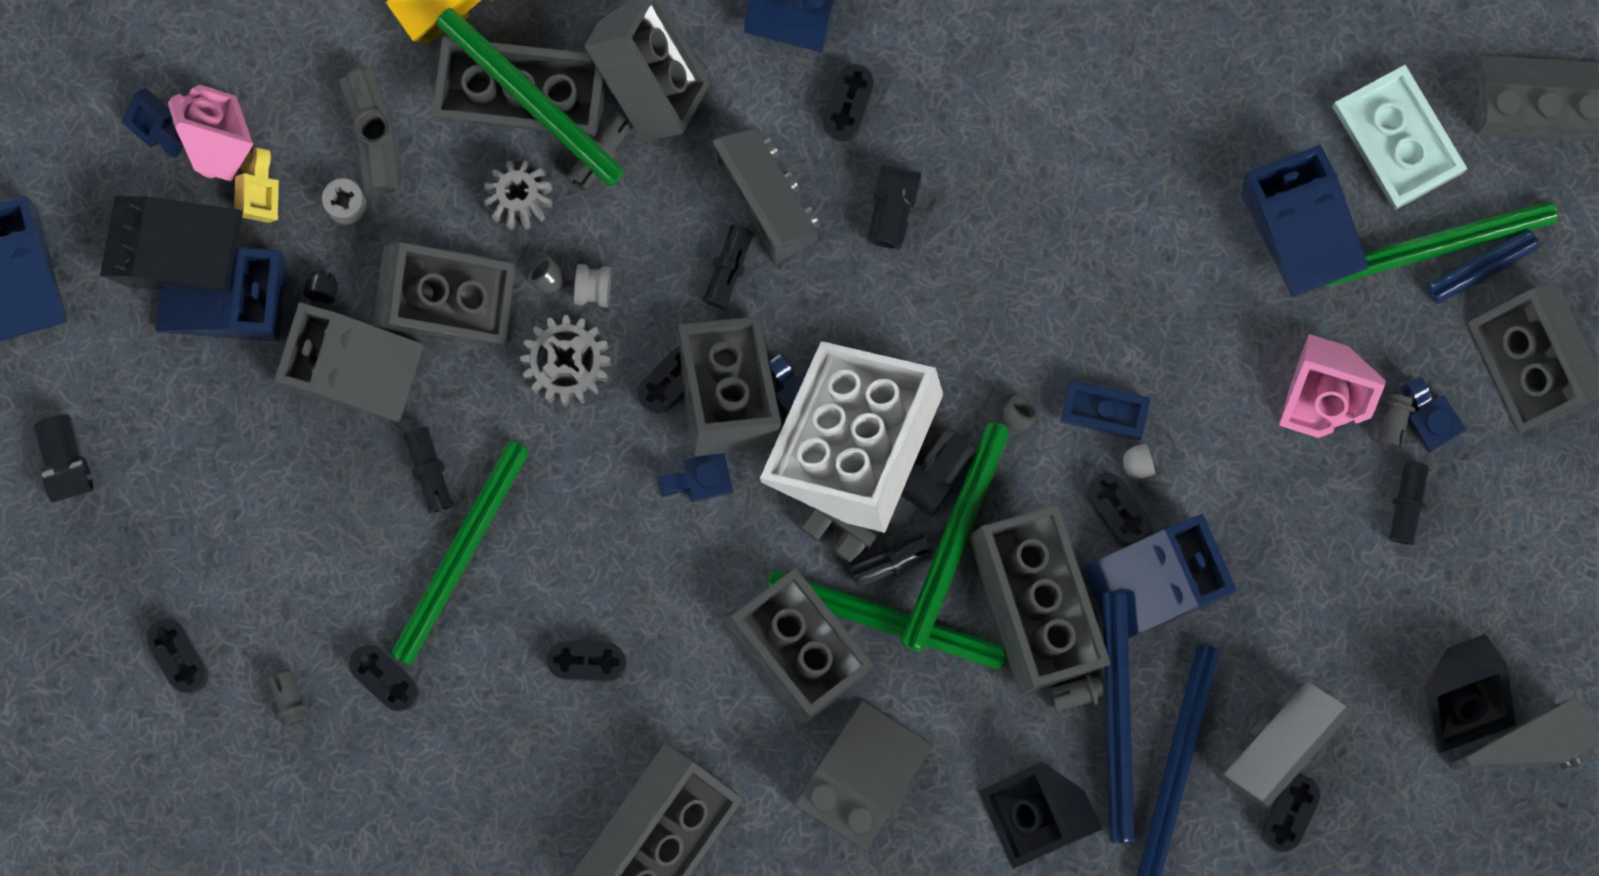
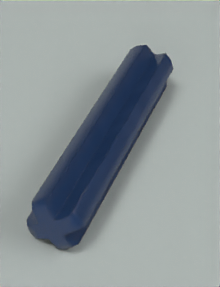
M1527 229L1430 282L1426 287L1427 292L1433 302L1439 304L1534 252L1540 246L1539 241L1532 230Z

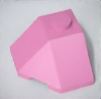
M198 85L192 88L189 94L184 97L181 94L171 97L168 106L172 119L194 171L208 178L217 177L232 181L253 145L237 96Z
M1309 334L1296 366L1279 426L1320 438L1333 433L1334 428L1351 421H1355L1357 424L1368 420L1373 416L1386 381L1349 346Z

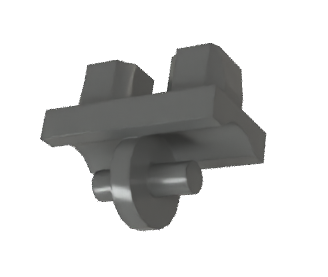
M808 505L809 511L802 522L801 530L816 541L821 539L831 524L842 531L843 535L833 547L832 552L850 564L864 548L869 551L875 543L876 535L866 528L845 523Z

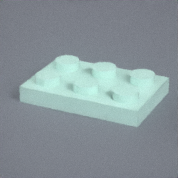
M1406 65L1336 101L1332 106L1393 210L1454 179L1467 170L1466 165Z

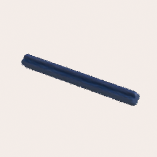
M1115 591L1105 592L1102 595L1103 642L1111 665L1104 667L1109 839L1113 843H1130L1134 840L1128 610L1126 593Z
M1199 645L1196 648L1137 876H1162L1219 657V650L1211 646Z

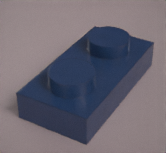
M1069 380L1060 423L1141 441L1151 398Z

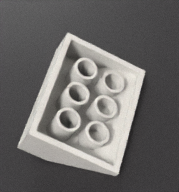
M821 341L762 472L761 482L845 523L885 533L943 396L936 368Z

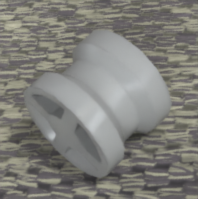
M341 178L333 180L326 186L322 194L324 209L330 218L338 224H355L366 212L367 203L365 196L359 186L350 179Z
M578 264L575 277L574 304L583 306L587 302H595L599 307L608 308L612 268L602 266L599 270L590 269L585 264Z

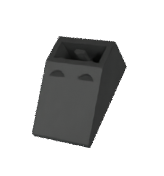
M299 302L274 382L283 391L401 423L424 344L342 314Z

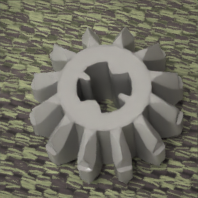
M512 161L506 162L508 173L503 174L498 169L492 171V175L498 183H485L484 190L491 196L484 200V204L487 209H495L492 218L496 223L506 218L507 228L513 230L516 227L517 219H521L524 229L529 230L531 223L528 217L533 215L536 220L542 222L545 219V215L540 208L552 207V199L546 196V194L553 190L551 182L542 181L545 176L543 169L538 168L531 172L529 161H523L519 170L515 169ZM514 189L518 192L524 190L526 198L523 201L517 197L512 199L510 193Z

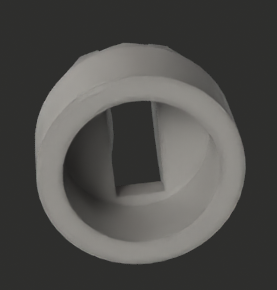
M1147 443L1130 448L1123 457L1124 470L1134 478H1145L1155 475L1154 464Z

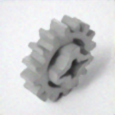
M564 315L562 325H556L552 318H548L547 325L549 329L543 331L535 326L533 331L537 337L536 341L525 340L523 343L525 348L531 352L529 355L520 356V361L523 365L531 366L530 369L523 373L526 381L536 379L531 388L532 391L538 394L546 390L545 400L550 404L556 396H560L563 406H568L572 396H576L580 404L585 403L583 394L585 391L588 390L594 395L599 393L595 385L596 380L607 382L608 376L601 370V367L610 366L611 359L601 355V353L609 349L606 341L596 342L600 335L599 329L594 327L587 332L586 320L583 318L577 322L576 326L571 325L568 315ZM562 335L575 336L571 341L558 340L556 338ZM542 349H544L548 354V363L543 367V371L540 372L539 356ZM555 350L566 357L572 355L577 372L565 364L559 367L560 363ZM592 350L593 365L589 373L584 367V357ZM560 380H573L576 385L567 387L557 386L556 384Z

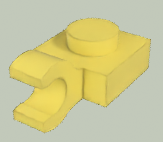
M253 148V153H248L240 166L243 174L235 176L234 209L243 211L242 218L262 222L278 220L279 180L268 178L271 161L269 150Z

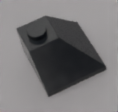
M1484 634L1446 648L1425 686L1433 740L1438 754L1516 725L1507 663L1487 635Z
M1044 762L1035 764L979 791L1013 869L1102 830L1085 790Z

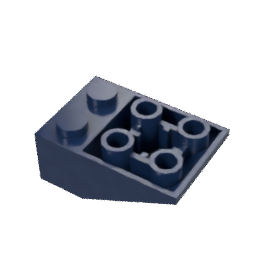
M749 0L744 33L822 53L838 0Z
M1321 144L1245 172L1241 196L1292 297L1368 269L1369 266L1340 182Z
M26 195L0 203V341H4L68 322L38 207Z
M236 248L229 292L160 289L155 331L157 333L279 342L287 260L280 251Z
M1203 513L1159 531L1083 567L1102 614L1103 593L1115 591L1126 593L1128 639L1228 598L1237 591Z

